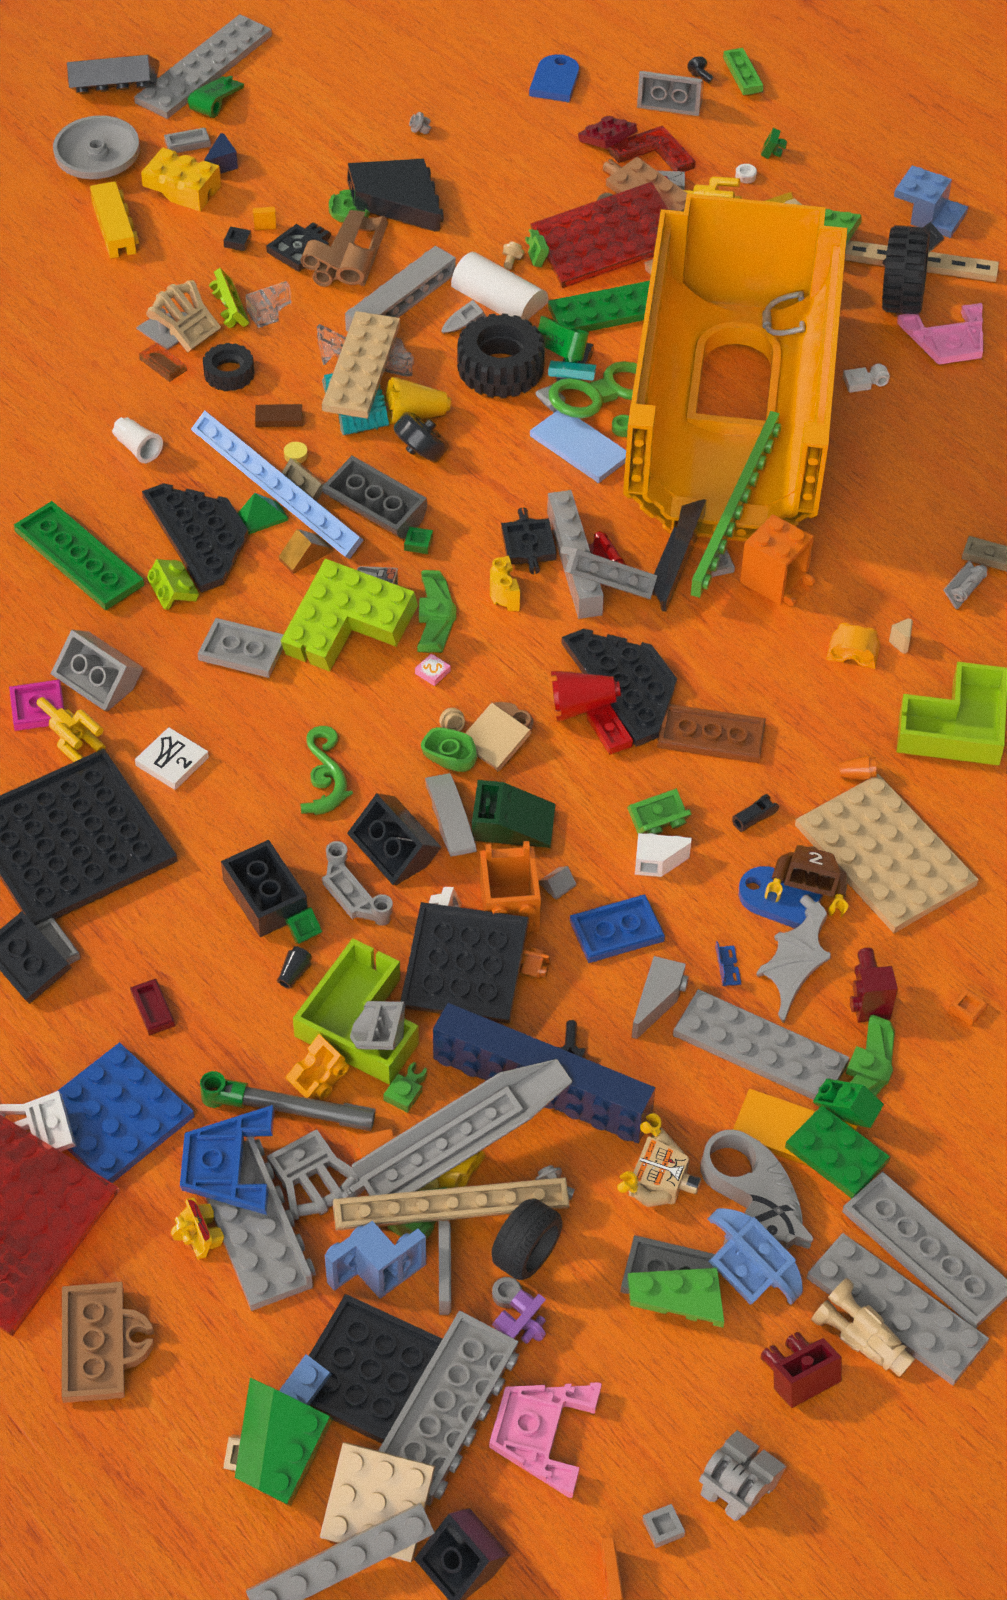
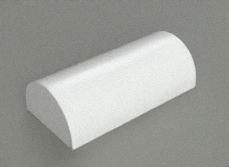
M476 252L466 254L457 264L452 276V288L500 315L502 313L512 317L517 315L522 320H528L548 303V293L545 290Z

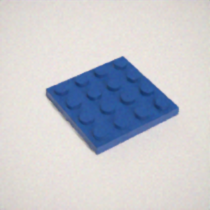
M120 1042L57 1090L62 1094L76 1144L75 1147L67 1150L106 1187L110 1186L194 1118V1111Z

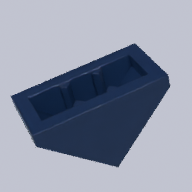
M220 133L204 160L219 165L220 174L238 169L237 151L226 135Z

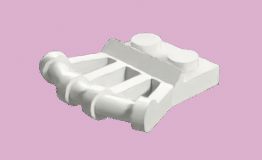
M59 1091L25 1104H0V1163L7 1170V1176L12 1182L22 1179L26 1171L40 1159L51 1158L53 1154L76 1146L64 1100ZM7 1115L27 1116V1118L4 1126L5 1116ZM30 1129L32 1136L6 1145L5 1139L8 1136ZM35 1147L18 1164L11 1158L13 1154Z

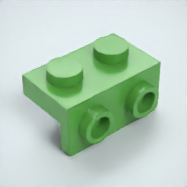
M677 788L627 807L637 833L641 834L652 833L658 835L663 832L662 828L670 825L672 829L678 828L686 824V819L692 815L690 809L685 810Z

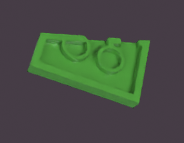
M717 1268L628 1273L630 1306L663 1314L671 1312L686 1316L688 1320L697 1321V1319L713 1322L714 1326L724 1327Z

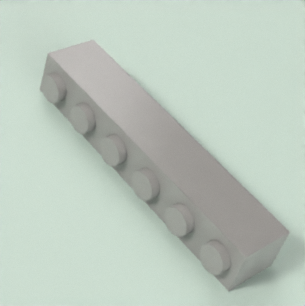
M437 246L425 252L404 270L394 275L385 284L379 286L377 290L365 297L353 308H350L345 313L346 331H349L356 311L399 318L453 276L456 268V257Z
M572 490L548 493L547 515L564 572L569 556L560 553L562 546L590 553ZM565 572L578 619L602 616L604 595L600 583Z

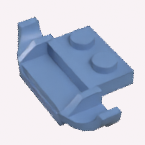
M725 1208L716 1209L708 1218L709 1222L720 1227L726 1233L724 1237L728 1241L708 1262L714 1268H717V1271L749 1304H753L772 1285L773 1288L778 1287L785 1294L787 1302L792 1305L801 1296L803 1290L801 1275L795 1263L796 1259L755 1217Z

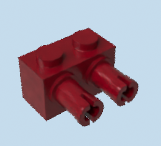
M873 948L860 949L858 951L860 964L856 965L854 970L857 979L853 981L854 996H850L851 1011L856 1012L858 1023L868 1022L870 1015L891 1020L898 991L892 966L878 967Z
M796 1332L794 1336L790 1335L785 1343L786 1347L793 1352L792 1355L785 1358L775 1345H771L770 1350L765 1348L761 1353V1360L774 1372V1389L791 1408L842 1382V1357L824 1338L809 1344L800 1332Z

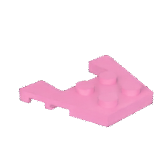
M982 303L962 306L961 314L965 320L963 323L925 328L918 313L898 315V325L937 364L982 358Z
M590 1383V1386H571L572 1384H565L564 1387L545 1388V1385L505 1387L489 1442V1448L565 1496L572 1498L580 1467L550 1460L551 1449L563 1407L567 1406L595 1414L602 1384Z

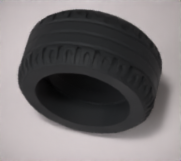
M532 1198L522 1202L507 1218L494 1241L491 1252L493 1263L515 1279L523 1280L531 1277L547 1260L559 1239L562 1230L561 1215L538 1199Z

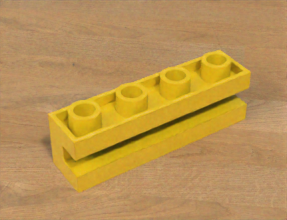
M116 181L90 186L92 204L110 259L119 257L118 248L125 247L127 255L136 254L135 245L139 244L136 231H132L134 230L132 218L127 217L129 216L127 203H124L122 189L118 190Z

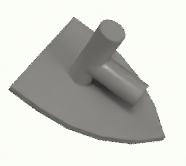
M161 308L160 311L173 319L170 313H166V310ZM149 319L136 327L137 330L166 350H169L179 342L174 335L171 336L170 329L157 320Z

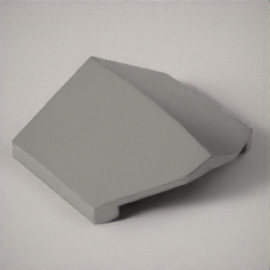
M367 1001L364 1005V1010L352 1027L350 1039L357 1049L394 1050L403 1039L404 1002Z

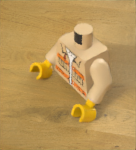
M654 1113L647 1115L646 1119L651 1125L648 1122H643L640 1125V1129L643 1133H652V1137L648 1136L634 1172L627 1171L619 1176L624 1181L618 1184V1191L620 1193L629 1191L628 1196L634 1197L646 1207L667 1203L674 1204L680 1190L696 1195L700 1187L701 1178L687 1174L689 1157L685 1155L667 1132L660 1128V1117Z

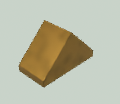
M297 529L279 555V561L294 574L331 553L332 548L319 535Z

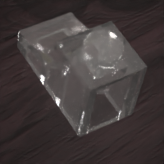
M287 281L246 294L247 313L258 328L278 322L279 311L286 305L291 304V290Z

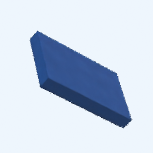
M645 894L570 915V924L588 963L665 941V935Z

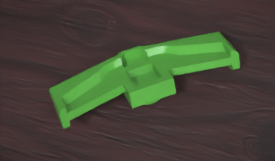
M423 570L421 571V579L427 598H420L419 623H426V626L418 643L417 652L442 653L452 625L456 621L457 607L452 602L448 584L442 572Z
M870 1015L866 1049L856 1046L846 1074L854 1077L850 1083L866 1086L875 1096L889 1083L893 1073L892 1056L895 1029L890 1021Z

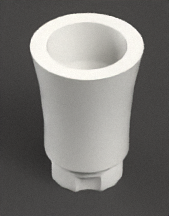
M121 417L114 423L113 435L134 454L139 462L149 463L158 457L163 447V440L160 435L149 431L128 417Z

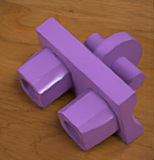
M521 1289L510 1302V1305L521 1316L516 1320L503 1310L492 1325L496 1330L513 1339L523 1329L525 1333L522 1335L521 1340L524 1343H528L532 1338L541 1341L546 1335L542 1328L546 1320L540 1315L535 1321L531 1318L546 1299L540 1294L534 1298Z

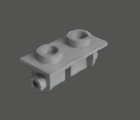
M968 561L944 588L945 594L955 609L961 606L982 579L987 576L988 570L986 566H973L971 561Z

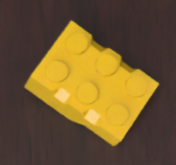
M163 147L141 172L144 187L162 192L170 202L197 211H201L208 203V192L212 196L221 187L219 165L207 161L197 163L194 157L188 155L179 157L175 151Z

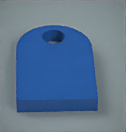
M560 54L543 58L537 66L529 88V96L570 102L579 77L577 61L569 56Z
M760 866L747 871L739 883L738 895L742 905L754 914L789 927L797 928L806 919V908L800 903L804 895H809L815 902L818 901L819 903L823 897L822 894L786 886L784 883H781L783 890L780 900L776 902L777 894L775 892H769L767 899H765L766 887L770 882H773L771 877L774 868ZM749 883H755L760 888L752 890L749 889L746 885Z

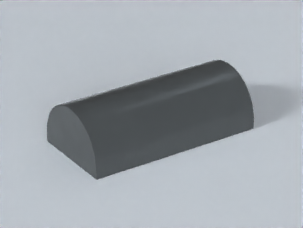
M351 456L322 486L325 495L401 539L406 538L409 527H419L427 510L426 497L354 456Z

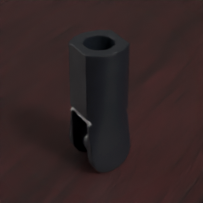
M765 794L752 805L732 817L733 825L740 832H743L759 821L773 816L778 811L779 805L770 801L771 797Z

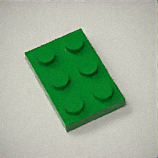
M821 1106L785 1144L786 1149L851 1199L885 1167L890 1159L889 1155L824 1106Z

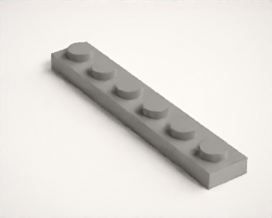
M420 1502L246 1589L249 1600H304L435 1534Z

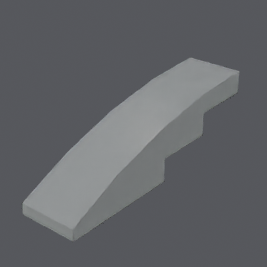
M451 774L425 778L426 788L432 799V808L438 820L439 831L450 856L477 852L471 828Z

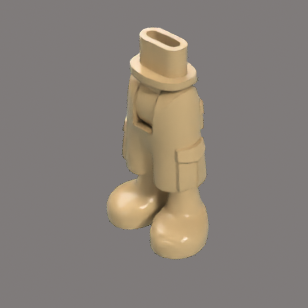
M845 1278L828 1298L851 1315L854 1321L851 1323L847 1321L828 1300L819 1307L811 1320L819 1326L828 1324L841 1331L840 1339L856 1352L860 1351L876 1364L883 1366L884 1370L891 1369L900 1377L915 1358L905 1351L907 1346L901 1345L902 1342L884 1323L881 1315L870 1305L861 1308L852 1296L854 1284L850 1279Z

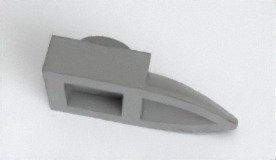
M472 300L449 317L441 332L449 333L460 330L472 321L476 322V319L484 316L485 318L486 315L477 303Z

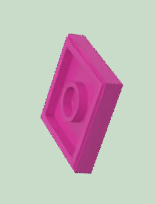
M60 679L9 687L15 731L49 726L51 717L37 705V700L41 697L48 700L57 710L64 709Z

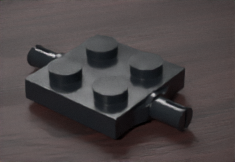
M523 507V511L522 508L517 511L519 520L501 523L506 556L509 555L511 564L528 563L530 573L534 574L535 569V574H538L540 572L538 562L556 560V549L549 518H529L527 508Z

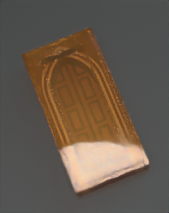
M158 343L139 353V359L169 382L187 371L186 364Z

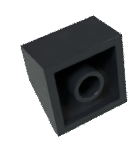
M468 1508L449 1513L414 1560L448 1600H466L494 1577L510 1554L474 1512Z

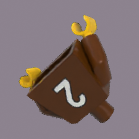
M797 845L794 852H788L778 858L771 877L773 882H770L766 887L765 899H767L769 892H775L777 894L776 902H778L783 890L781 883H784L786 886L835 897V900L828 908V913L832 916L835 909L838 908L841 912L840 918L848 909V903L843 899V897H846L847 873L837 863L834 854L818 850L814 846Z

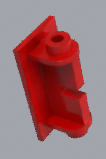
M602 531L596 532L594 534V543L588 544L591 554L626 565L607 534Z

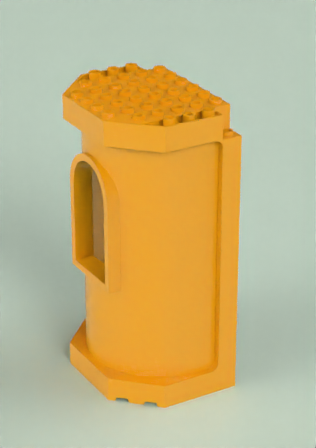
M687 194L684 212L661 209L628 421L623 495L628 499L633 498L640 504V509L650 518L655 517L661 522L663 529L668 533H672L673 528L677 527L682 505L705 499V516L697 536L712 538L766 422L764 420L696 413L703 361L710 351L728 344H741L753 347L763 353L769 360L771 375L766 420L770 411L780 413L778 423L782 424L778 438L774 437L773 439L774 446L771 454H766L767 460L764 469L758 471L759 478L756 486H751L750 488L752 490L749 502L743 504L742 517L740 520L735 521L736 528L732 538L728 537L727 540L746 541L772 514L794 526H798L799 522L807 517L811 519L818 515L829 443L847 228L824 226L826 207ZM803 291L804 299L802 301H799L798 297L778 303L770 311L771 328L775 330L792 329L799 327V322L804 321L805 331L785 336H776L768 333L762 325V312L766 306L777 297Z

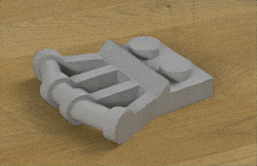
M317 1129L267 1156V1162L270 1163L283 1188L287 1191L289 1209L294 1220H299L300 1216L317 1213L323 1215L328 1212L327 1208L333 1206V1199L343 1198V1192L360 1181L354 1169L334 1155ZM330 1166L347 1177L340 1187H338L327 1171V1167ZM316 1173L330 1191V1194L323 1198L309 1180V1177ZM300 1183L312 1200V1203L297 1205L294 1185Z

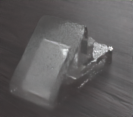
M319 324L317 326L318 345L323 365H325L333 355L340 356L346 337Z

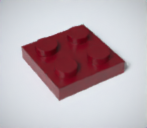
M605 116L600 122L585 127V130L578 133L580 142L607 149L638 132L636 123L625 119L613 118V116Z

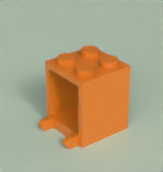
M772 514L745 541L740 583L779 605L785 603L793 606L796 603V599L790 594L801 583L812 586L815 583L814 577L808 574L814 536Z
M523 841V847L493 850L491 844H485V850H480V890L483 911L493 912V914L502 913L528 917L527 933L540 931L541 896L534 847H530L529 841Z

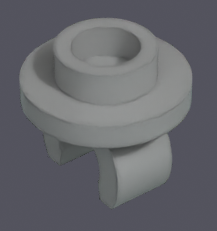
M417 112L416 115L413 114L409 122L411 131L414 133L420 131L423 134H428L431 126H429L431 120L424 117L422 112Z

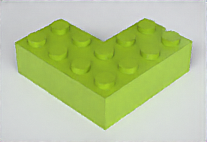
M324 559L281 639L286 655L306 662L308 657L310 664L330 671L352 630L397 647L418 606L415 593L396 584Z
M957 662L953 678L952 700L903 694L899 713L896 752L1000 765L1005 745L1007 668Z
M352 938L293 1017L294 1036L311 1045L318 1034L322 1035L345 1057L346 1063L390 1085L419 1044V1025L404 1018L403 1039L394 1050L357 1049L350 1039L354 1022L364 1010V1005L367 1001H385L400 981V961L378 951L376 953L375 970L374 948Z

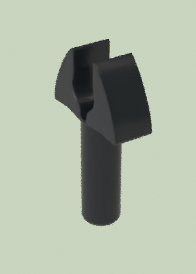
M569 1020L566 1022L565 1045L558 1048L585 1058L586 1049L576 1046L577 1022Z

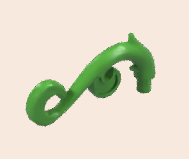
M328 726L314 727L306 736L308 748L324 764L312 769L310 779L314 787L321 789L331 784V778L326 777L331 776L335 781V787L327 797L323 795L321 799L313 800L312 803L300 804L301 814L314 813L315 815L328 813L353 794V791H347V780L340 766L314 743L317 738H326L328 741L322 745L323 750L328 751L335 747L338 742V734L333 728Z

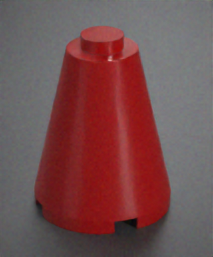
M551 671L552 677L557 676V681H552L555 710L561 711V716H556L557 722L615 703L616 697L621 696L619 681L614 682L613 676Z

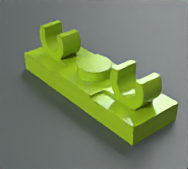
M221 268L214 271L217 280L212 281L209 287L213 290L212 294L217 299H221L224 306L228 308L220 314L225 319L224 324L228 328H232L237 322L243 327L247 326L250 322L233 280Z

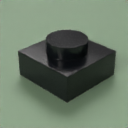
M230 226L223 240L224 247L245 251L252 238L251 230Z

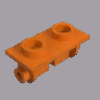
M530 948V951L524 950L521 964H523L521 974L539 979L541 976L546 977L548 966H544V963L551 964L549 956L545 955L546 952L536 948Z

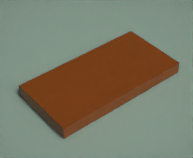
M669 704L659 732L657 748L759 763L766 718Z

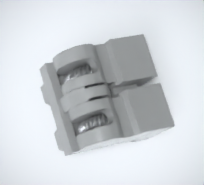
M738 1430L725 1441L722 1448L713 1454L699 1479V1482L703 1484L701 1496L709 1502H716L719 1498H722L728 1503L725 1509L726 1514L735 1521H738L750 1511L764 1494H769L775 1489L786 1468L783 1463L765 1450H762L755 1457L760 1446Z

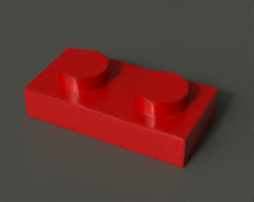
M610 704L587 712L588 722L609 755L632 747L633 740Z

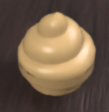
M457 708L445 709L439 719L441 728L461 731L465 725L464 714Z

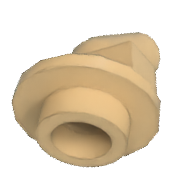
M509 242V244L503 245L502 254L507 256L504 262L505 269L510 270L515 259L520 260L522 255H524V250L521 249L522 246L520 244Z

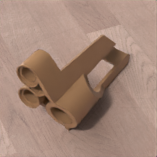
M350 210L331 247L317 240L308 241L301 257V264L306 269L315 270L312 277L319 286H329L336 279L349 285L360 284L365 286L388 224L386 217L368 218L364 216L365 212ZM358 230L375 231L369 249L362 248L354 243Z

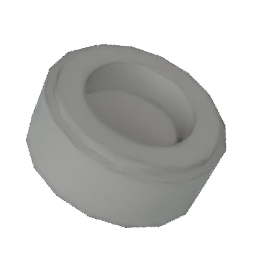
M500 1278L492 1287V1298L499 1307L512 1308L510 1302L522 1287L514 1278Z

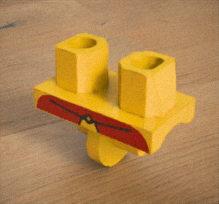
M195 1197L189 1198L185 1201L187 1205L185 1210L180 1213L179 1217L175 1218L176 1225L172 1228L171 1235L174 1240H183L185 1245L191 1244L197 1259L206 1258L209 1249L221 1246L224 1235L219 1227L207 1228L206 1224L212 1223L214 1218L211 1204L198 1205Z

